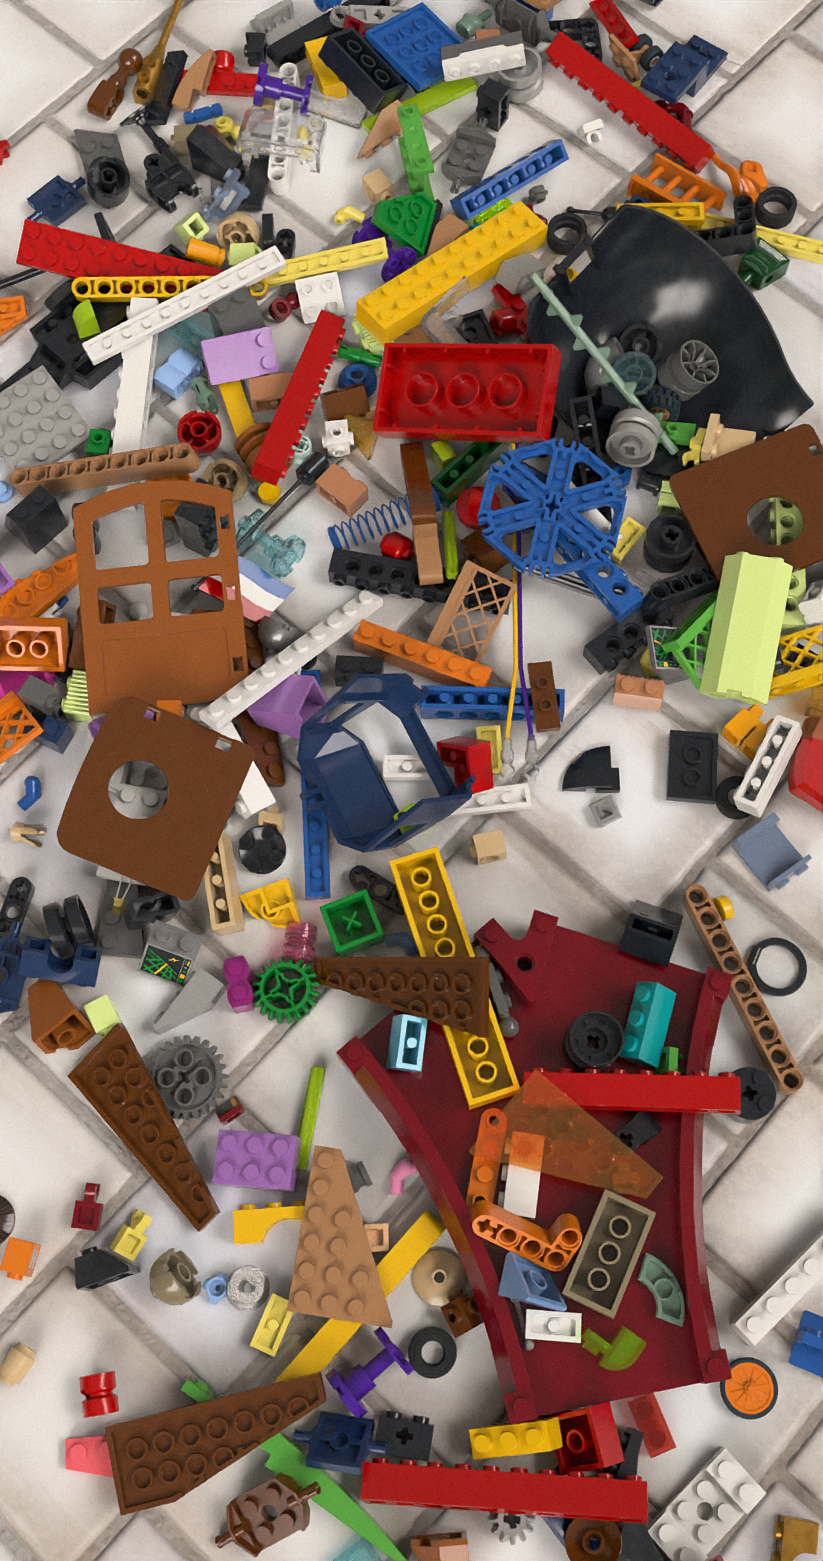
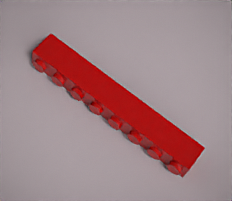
M535 1067L531 1068V1072L524 1071L523 1104L527 1108L741 1114L740 1077H735V1073L720 1072L718 1076H707V1072L695 1071L691 1072V1076H682L678 1071H664V1075H653V1071L638 1070L637 1074H626L625 1070L619 1069L610 1070V1074L599 1073L600 1070L584 1069L583 1073H573V1069L558 1068L557 1072H547L546 1068Z

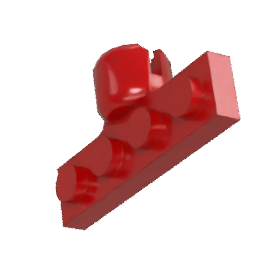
M226 50L214 51L217 59L206 95L254 97L258 74L234 72L235 59L233 54ZM183 70L181 80L183 79L188 70Z
M501 284L494 285L491 292L502 308L492 311V315L489 318V324L494 335L504 336L514 333L520 337L523 344H527L526 324L528 307L519 293L513 295Z

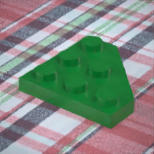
M422 191L413 195L383 200L375 204L371 222L403 247L413 248L417 253L416 256L419 258L424 255L437 203Z

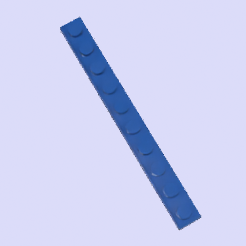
M321 670L301 671L300 675L314 676L322 689ZM301 769V791L303 792L311 788ZM316 798L302 801L306 900L331 898L328 822L322 811L308 814L306 810L309 804L317 802Z

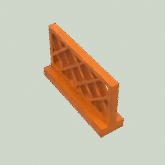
M10 691L0 699V729L3 727L0 734L1 764L44 732V730L13 691ZM22 713L20 720H13ZM34 725L35 728L27 734H22L25 726ZM10 726H18L16 734H8ZM6 740H13L10 747L3 748Z

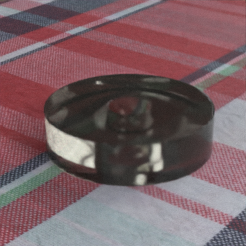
M248 1265L237 1268L230 1274L226 1282V1296L230 1304L241 1311H251L261 1307L269 1296V1279L265 1272L256 1266ZM246 1283L251 1285L250 1293H246L244 1290Z

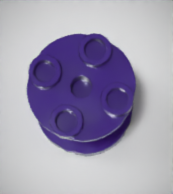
M260 62L253 105L261 107L264 97L278 101L280 97L302 102L299 117L306 118L314 76L307 74L305 88H298L283 84L282 78L268 75L269 64Z
M371 216L361 224L363 228L360 232L355 231L352 237V244L385 237L389 258L382 267L381 278L387 283L411 268L415 263L417 253L411 247H404L395 252L392 249V241L388 238L389 235L371 222Z
M381 1326L374 1333L385 1348L364 1367L359 1363L344 1377L334 1367L325 1374L332 1388L336 1389L341 1396L340 1399L357 1419H361L368 1412L361 1399L376 1387L374 1380L396 1361L408 1376L414 1371V1368L400 1349L393 1344Z

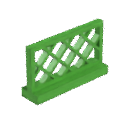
M718 591L713 592L661 644L665 653H673L697 690L700 689L701 679L696 674V666L702 667L703 674L711 633L710 621H713ZM697 634L703 635V646L697 645ZM685 647L690 648V660H687L681 652ZM697 650L703 651V663L696 661Z

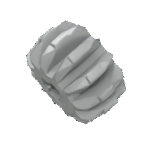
M497 1513V1515L487 1516L488 1522H498L490 1529L491 1533L495 1534L502 1530L499 1535V1541L504 1542L508 1534L510 1535L511 1545H515V1535L517 1534L523 1542L526 1540L522 1530L525 1529L531 1533L534 1530L526 1521L536 1519V1516L515 1514V1516H519V1520H514L515 1525H509L508 1520H503L504 1515L508 1516V1514Z

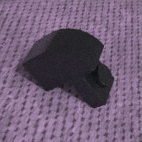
M601 385L592 398L595 417L610 419L611 425L614 417L619 412L628 409L630 405L619 389Z

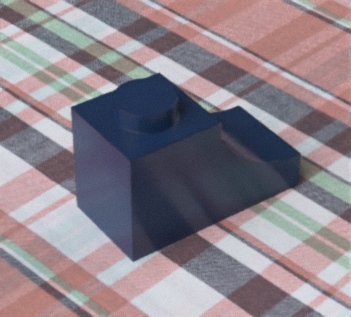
M32 712L31 715L44 730L33 740L63 754L75 736L70 726L50 715L44 717ZM34 725L25 726L22 734H27L35 728Z

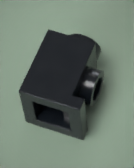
M246 32L247 44L244 46V56L248 57L249 67H259L260 62L266 63L268 50L266 33Z

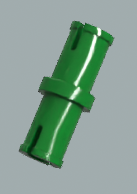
M340 344L337 353L338 358L366 364L377 369L380 368L383 359L381 354L365 351L361 347L356 349Z

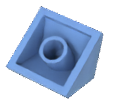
M511 1251L506 1255L498 1295L564 1312L567 1309L550 1270Z

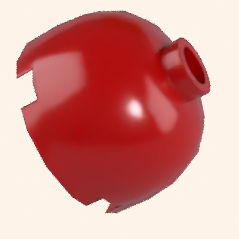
M197 410L185 414L178 422L177 437L179 442L190 444L197 456H207L213 453L219 447L222 440L220 422L209 411H204L205 413H198Z

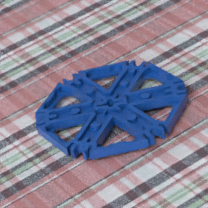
M557 438L507 451L505 455H501L500 461L504 465L498 466L496 463H493L492 469L489 468L477 517L479 526L484 524L489 526L487 529L482 530V536L488 544L524 574L527 566H529V576H532L534 569H540L542 579L546 575V570H549L547 579L596 566L601 561L603 562L606 556L601 550L605 549L612 553L614 548H616L627 500L626 490H616V487L622 486L623 482L622 479H619V474L580 442L577 451H575L576 441H572L571 447H564L563 438L559 440L558 447L555 446ZM540 455L550 456L551 464L546 485L520 463L523 460ZM578 462H584L602 478V481L569 490L573 469ZM499 484L506 485L525 501L524 503L495 511L491 509L494 490ZM553 498H555V508L557 509H554L551 517H549V507L553 502ZM604 506L611 507L614 514L610 531L603 534L579 513ZM535 526L530 551L525 557L518 556L502 542V537L505 534ZM559 531L584 551L585 556L582 559L562 565L554 563L553 554Z

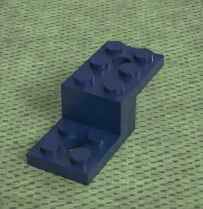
M693 35L685 46L675 41L644 76L640 87L675 106L685 93L693 98L725 62L728 52L696 35Z

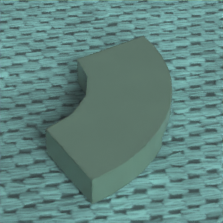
M645 1253L637 1280L645 1284L653 1294L656 1304L655 1317L683 1327L685 1316L684 1297L674 1274L662 1261L653 1255Z

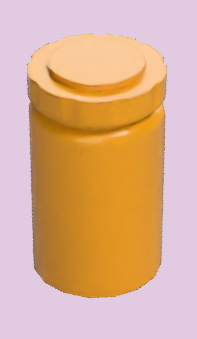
M190 237L185 258L220 269L226 253L223 248L220 249L218 246Z

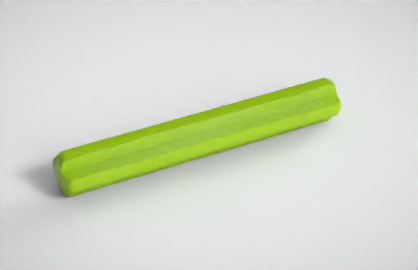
M445 510L442 512L446 577L448 579H457L459 569L455 517L453 511Z
M312 1066L310 1070L298 1137L301 1138L299 1169H306L308 1165L326 1072L325 1068L320 1066Z

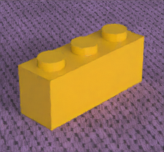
M327 36L305 42L306 59L324 103L347 96V86L338 79L335 73L318 56Z
M558 1417L534 1419L515 1424L484 1425L469 1429L473 1460L547 1452L563 1447Z

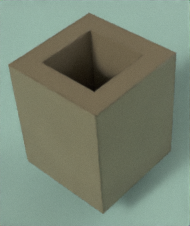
M197 124L174 126V135H171L172 148H176L178 157L190 156L186 138Z

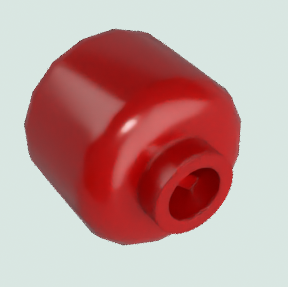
M397 531L386 534L380 542L383 557L410 561L414 556L413 541Z

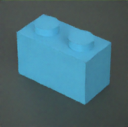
M405 1014L393 1016L387 1069L405 1072L421 1071L428 1019Z

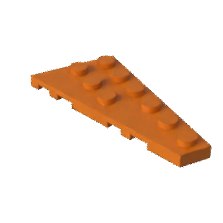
M76 552L53 562V565L49 568L31 572L32 575L27 578L14 580L16 586L0 596V617H40L55 602L66 595L78 584Z

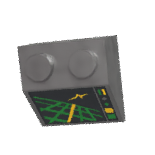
M645 626L652 671L661 680L663 679L666 685L688 680L689 677L673 653H665L661 647V644L678 627ZM685 647L681 652L687 660H690L689 649Z
M156 920L137 971L184 988L186 985L185 981L190 975L203 937Z

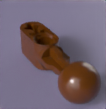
M125 48L119 53V69L109 79L102 80L88 101V113L107 121L112 118L124 98V88L127 85L126 80L128 76L137 75L141 70L143 57L139 51L134 48Z

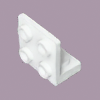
M337 272L295 280V290L298 294L304 324L316 322L321 309L339 317L345 316L346 313Z

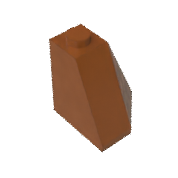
M38 979L28 988L31 1038L45 1054L55 1053L56 1049L66 1047L68 1050L79 1049L97 1034L92 1024L58 982Z
M467 1531L416 1535L410 1538L411 1547L418 1561H469Z

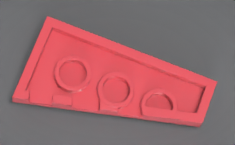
M106 1435L65 1439L66 1469L114 1478Z

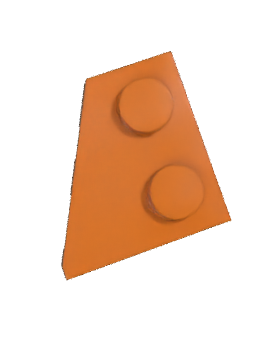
M24 295L0 298L1 337L28 319Z

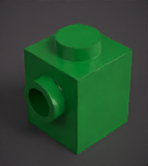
M104 428L90 429L85 451L87 457L109 454V448L113 447L111 431Z

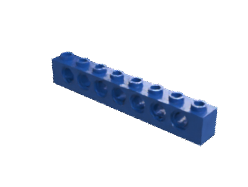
M525 463L522 465L537 479H539L535 470H533L532 468L529 469ZM502 484V490L515 505L525 502L506 485ZM553 498V502L549 507V517H551L554 509H557L555 508V498ZM559 531L555 546L556 552L566 563L582 559L585 556L584 551L575 543L569 542V538ZM601 550L606 556L603 562L601 561L596 566L575 571V573L620 623L641 607L644 599L643 593L638 586L632 585L624 570L616 567L611 556L606 551L603 552ZM604 572L608 577H601L598 573ZM619 589L623 594H616L613 590Z

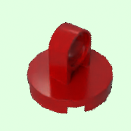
M475 486L468 488L457 499L456 512L458 519L467 528L478 530L482 526H488L486 524L479 526L477 520L485 487ZM495 492L491 502V509L493 511L501 509L500 500Z

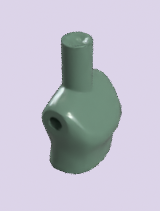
M486 9L478 16L470 13L464 14L462 19L455 25L457 32L463 38L469 39L475 34V30L485 29L484 21L492 16L490 10Z

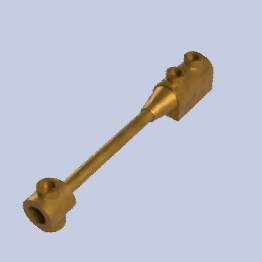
M184 0L174 1L158 44L149 56L143 58V65L137 74V80L132 90L135 103L144 105L153 99L164 65L165 47ZM143 91H145L148 94V96H143Z

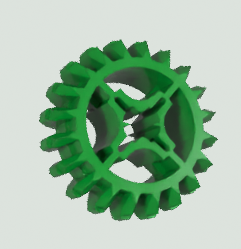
M281 956L279 957V964H276L274 959L270 960L271 968L262 965L261 968L265 972L264 975L256 973L255 976L260 982L252 983L253 988L258 989L253 992V995L259 999L254 1004L256 1007H262L260 1010L262 1016L269 1012V1021H273L277 1015L278 1024L283 1023L284 1017H287L288 1024H292L293 1016H296L298 1021H302L301 1012H304L307 1016L311 1014L307 1006L316 1007V1002L311 998L316 999L320 997L319 992L313 991L320 988L319 982H313L317 975L316 973H310L312 970L310 965L302 968L304 965L302 959L294 964V957L290 956L288 963H285L284 957ZM293 972L302 978L290 980L286 979L282 973ZM275 976L277 984L274 989L270 990V994L266 995L268 983ZM281 981L284 982L285 986H288L291 1000L284 994ZM306 985L305 995L301 1002L297 1004L295 995L298 991L302 990V986ZM285 1001L289 1004L290 1008L280 1009L272 1006L270 1002Z

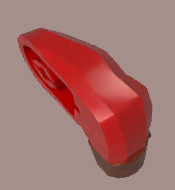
M808 717L803 722L801 727L802 736L790 759L788 787L792 795L823 813V717Z

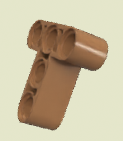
M412 523L414 553L417 560L420 586L443 583L437 523L413 526Z

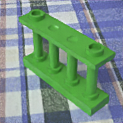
M412 104L397 107V114L403 137L398 138V146L410 194L413 195L422 191L434 200L428 174L434 173V167L418 105Z

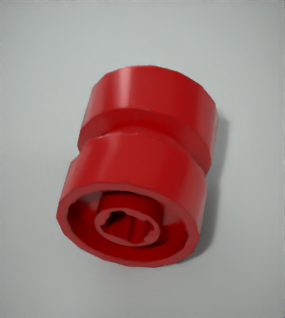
M115 1371L79 1378L80 1393L85 1395L86 1398L82 1401L83 1418L119 1411L118 1395L113 1393V1390L117 1387Z

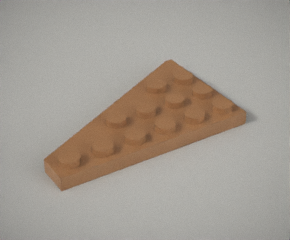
M315 1145L287 1311L392 1328L393 1320L342 1150Z

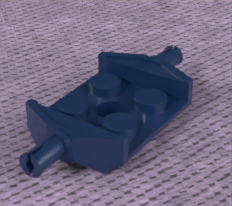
M12 921L9 936L6 935L5 938H0V968L6 973L5 980L0 982V1014L18 1011V1003L26 980V976L18 975L24 945L18 939L23 923Z

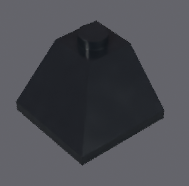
M97 1246L81 1251L82 1256L75 1258V1285L77 1290L90 1291L140 1273L137 1266L106 1250H98Z

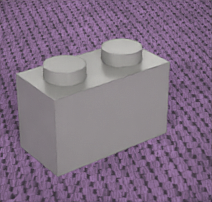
M527 252L503 261L495 280L514 295L535 287L529 279L534 272H537L543 280L547 266Z

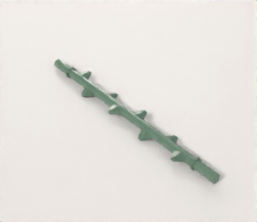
M534 272L529 279L543 295L542 298L549 302L547 315H559L576 336L573 349L575 351L586 349L604 371L601 382H613L630 403L628 409L637 408L647 411L634 394L637 383L635 381L624 382L607 361L610 348L608 346L597 348L580 327L583 316L581 314L570 315L554 295L553 290H550L538 273ZM661 412L652 414L661 423L663 414ZM662 429L659 440L668 452L674 455L679 449L668 437L666 431Z

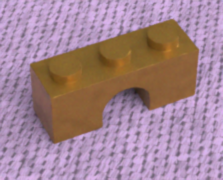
M779 1514V1520H775L773 1526V1538L777 1539L776 1552L772 1551L770 1561H794L802 1553L817 1555L819 1523L813 1520Z

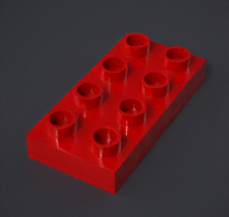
M385 343L372 431L383 438L530 444L550 440L562 353L553 344Z

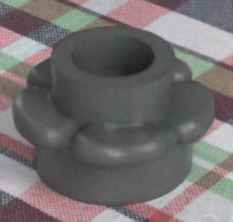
M544 185L532 187L528 191L529 201L534 202V204L544 202L548 190H545Z

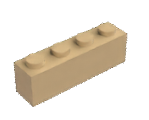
M222 832L204 874L212 931L223 936L244 931L245 924L241 899L239 897L240 892L231 837Z

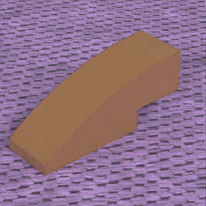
M208 49L202 54L181 80L172 101V105L176 110L184 113L191 111L192 113L197 95L205 97L217 59L212 49Z

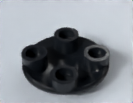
M256 826L248 830L239 839V857L242 864L250 872L268 874L277 870L282 865L286 857V843L283 836L276 829L269 826Z

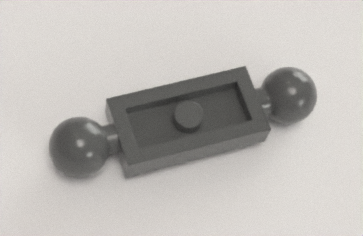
M478 945L473 951L475 957H489V991L500 1019L498 1025L501 1034L507 1038L513 1037L519 1030V1024L516 1019L510 1017L508 1008L512 1007L508 992H502L500 984L504 983L500 969H494L491 955L482 945Z

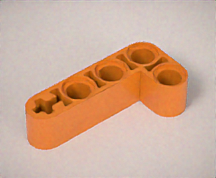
M481 1200L475 1202L470 1210L472 1228L478 1236L550 1271L563 1270L582 1243L579 1221L577 1217L569 1213L560 1215L548 1231L489 1201Z

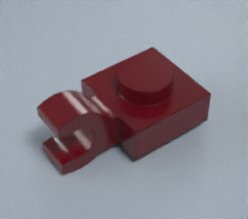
M86 1183L84 1201H75L71 1228L99 1231L104 1204L96 1203L101 1184Z

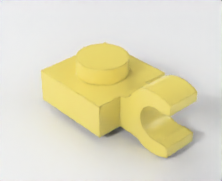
M699 428L696 436H692L690 441L691 451L684 453L682 456L683 466H686L687 462L691 460L694 461V466L700 464L701 450L707 429Z
M136 1209L131 1217L130 1227L123 1224L109 1248L134 1261L147 1240L143 1232L151 1223L152 1218Z

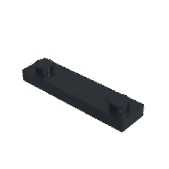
M184 50L167 52L152 99L153 103L147 115L148 120L146 121L150 126L167 124L172 101L188 57Z

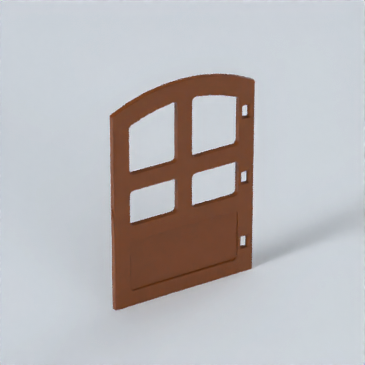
M149 481L110 490L73 508L80 615L90 716L108 714L114 703L124 697L139 698L156 707L157 700H181L183 706L214 702L249 676L233 501L230 490L192 481ZM164 501L196 503L215 508L219 554L216 557L173 562L166 561L161 507ZM143 504L148 563L138 566L96 569L93 522L118 510ZM228 516L229 529H221L220 517ZM221 576L224 609L222 611L181 616L171 615L168 586L170 581ZM151 584L153 617L151 619L101 624L98 595L100 589ZM234 586L236 600H228L227 588ZM241 657L242 671H234L233 659Z

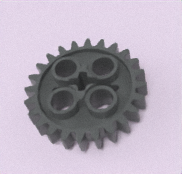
M184 1035L183 1042L180 1037H174V1045L170 1041H166V1050L157 1048L160 1056L151 1057L150 1059L155 1065L147 1067V1070L152 1072L151 1078L170 1115L174 1111V1119H180L182 1114L184 1120H190L192 1114L194 1118H200L201 1111L204 1114H209V1105L218 1107L215 1098H224L220 1089L228 1088L226 1084L222 1083V1079L229 1077L228 1074L222 1073V1070L228 1067V1064H220L219 1062L224 1055H215L218 1047L212 1046L208 1048L209 1040H204L200 1044L199 1036H195L191 1041L189 1035ZM187 1052L192 1056V1061L188 1066L183 1063V1056ZM203 1060V1064L200 1067L196 1068L199 1064V1061ZM207 1070L210 1077L208 1082L204 1084L200 1079L202 1071ZM169 1071L174 1074V1081L170 1085L165 1080L166 1074ZM185 1073H191L188 1076L190 1082H184L186 1080ZM174 1088H177L175 1094L172 1095V1090ZM186 1089H189L192 1093V1098L188 1103L183 1099V1093Z

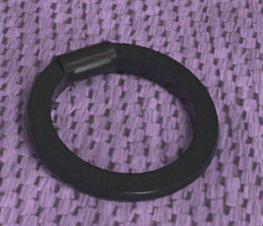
M783 938L762 940L752 947L746 962L748 971L757 988L772 996L781 997L793 994L803 985L807 976V963L803 953L795 944ZM770 946H780L788 949L795 956L799 965V973L792 985L786 988H774L767 985L760 978L756 965L763 949Z

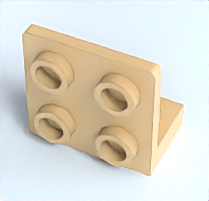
M711 413L701 450V463L755 443L756 432L724 428V424H720V414Z

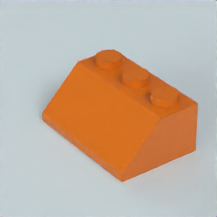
M0 617V670L65 672L69 646L67 618Z

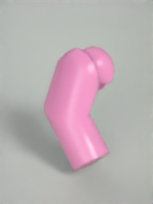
M403 1159L391 1170L390 1195H403V1179L417 1172L412 1160Z

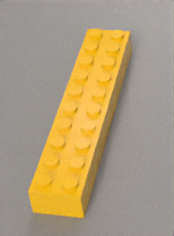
M519 200L357 300L356 319L384 347L385 343L392 342L422 323L429 316L436 314L496 276L503 261L527 252L532 253L545 245L548 226Z
M438 846L389 861L390 870L419 957H475ZM490 998L489 1037L478 1038L476 1035L442 1025L469 1110L519 1094L520 1086Z

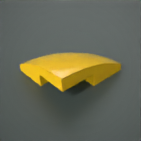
M284 878L239 896L243 905L252 916L258 920L262 918L270 922L271 926L287 928L302 924L289 878Z

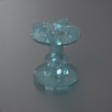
M258 508L249 517L244 515L239 520L236 542L265 514L264 511ZM265 520L238 549L243 550L254 541L261 545L263 553L272 559L270 572L281 579L294 570L291 566L295 561L297 563L300 562L306 550V543L297 535H292L286 540L277 534L270 536L262 530L266 522Z

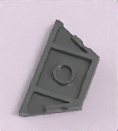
M79 129L73 130L86 177L89 165L100 156L116 157L125 164L117 134Z

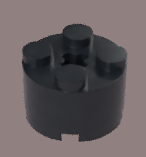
M100 156L94 159L89 165L87 173V189L90 197L106 209L122 204L129 194L130 176L127 166L116 157Z
M743 1067L732 1072L735 1073V1077H740L741 1114L726 1115L742 1124L754 1123L766 1116L774 1108L776 1101V1089L768 1074L763 1070L753 1067ZM747 1091V1093L751 1094L752 1098L743 1097L742 1093Z

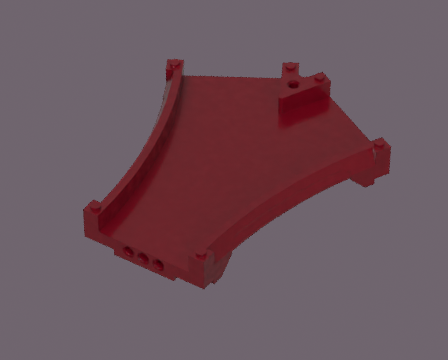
M535 909L527 935L523 939H512L498 922L492 918L474 933V940L471 943L473 951L478 945H482L491 955L494 969H500L504 983L500 984L502 992H508L512 1007L508 1008L510 1017L516 1019L519 1024V1030L515 1036L510 1038L502 1036L520 1086L519 1094L469 1110L442 1025L431 1020H427L421 1071L405 1072L387 1069L393 1016L401 1014L410 1015L395 1009L359 1039L357 1036H354L336 1052L339 1061L378 1111L382 1113L398 1137L425 1183L455 1245L471 1284L489 1338L509 1424L538 1419V1416L673 1388L732 1379L726 1349L720 1347L707 1273L702 1210L704 1113L648 1111L662 1130L630 1155L621 1157L613 1152L611 1140L616 1132L640 1111L527 1108L523 1104L524 1071L531 1072V1068L535 1067L546 1068L547 1072H557L558 1068L573 1069V1073H583L574 1068L563 1053L565 1032L580 1015L588 1011H603L612 1015L619 1021L625 1032L638 981L657 982L677 993L663 1048H678V1053L684 1056V1059L678 1060L677 1068L683 1069V1073L680 1075L691 1076V1072L700 1071L707 1072L708 1076L723 1003L728 998L733 974L707 967L705 972L701 973L671 962L666 967L619 951V945L558 926L559 917ZM527 961L530 963L531 968L527 971H522L518 968L517 963ZM489 991V998H490V1001H491V1004H492V1007H493V1010H494V1013H495L497 1022H498V1024H499L500 1019H499V1016H498V1014H497V1011H496V1008H495V1005H494L492 996H491L490 991ZM592 1040L591 1042H588L586 1045L588 1048L594 1047L596 1043ZM618 1056L612 1064L599 1073L610 1074V1070L619 1069L625 1070L626 1074H637L638 1070L653 1071V1068L637 1066ZM490 1108L500 1109L507 1118L493 1204L498 1206L499 1192H505L506 1181H501L503 1164L508 1165L509 1154L504 1153L506 1137L511 1138L512 1132L517 1131L545 1136L536 1215L534 1220H525L549 1231L560 1215L572 1214L579 1221L583 1240L602 1192L605 1189L611 1191L612 1173H617V1168H619L618 1162H629L630 1172H639L640 1187L638 1194L617 1195L656 1212L613 1319L562 1295L567 1306L564 1312L582 1313L581 1343L531 1339L534 1342V1348L530 1351L524 1348L523 1343L525 1340L514 1303L510 1301V1298L498 1295L506 1255L510 1251L478 1236L473 1231L471 1213L466 1205V1197L482 1114ZM553 1111L569 1112L574 1115L572 1123L590 1125L589 1135L584 1144L573 1142L570 1139H567L566 1142H557L551 1139V1134L545 1133L547 1121L552 1118ZM496 1117L489 1119L490 1125L497 1126L499 1124ZM627 1138L625 1140L621 1139L619 1145L621 1147L627 1146L629 1140ZM482 1197L475 1198V1202L484 1200ZM578 1250L563 1270L551 1271L560 1292L563 1289ZM645 1253L653 1255L662 1261L674 1274L684 1297L685 1316L683 1327L655 1317L656 1304L653 1294L645 1284L637 1280ZM519 1301L524 1320L525 1309L557 1311Z

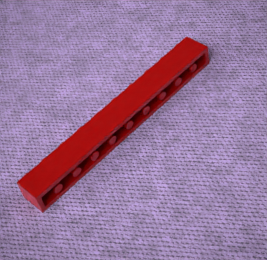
M561 31L545 51L551 66L555 69L558 67L563 69L562 73L568 79H576L578 81L577 85L586 92L589 89L594 99L600 103L602 100L607 103L606 107L612 113H620L622 115L621 119L629 126L632 123L637 126L636 130L642 136H650L652 138L651 142L656 147L661 149L663 146L667 149L666 153L675 161L677 158L680 159L685 169L690 172L694 170L699 174L715 154L710 144Z
M321 309L255 459L251 473L252 477L277 486L280 478L285 479L289 468L286 463L292 462L296 451L292 448L293 446L298 447L302 434L299 432L300 430L305 431L309 420L306 415L311 416L315 403L312 401L313 399L318 400L322 389L319 387V384L324 386L328 375L325 370L330 371L334 358L331 356L337 355L340 343L337 342H342L346 332V329L343 328L344 318Z
M373 1458L372 1463L365 1462L363 1467L360 1499L368 1504L648 1524L647 1481H642V1477L637 1475H625V1480L613 1479V1475L608 1473H596V1478L584 1477V1473L578 1471H568L567 1476L556 1475V1471L549 1469H540L539 1474L528 1473V1469L512 1467L511 1472L499 1471V1467L490 1465L483 1466L482 1470H474L469 1464L459 1463L455 1464V1468H444V1464L440 1462H427V1466H416V1462L412 1460H400V1464H389V1460L383 1458Z

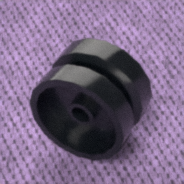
M667 513L656 517L650 522L643 543V556L646 563L654 570L662 573H674L681 571L689 564L697 540L686 518L678 514Z
M78 894L65 898L63 908L57 902L43 906V916L49 936L61 958L74 953L75 942L79 945L91 947L96 945L89 916Z

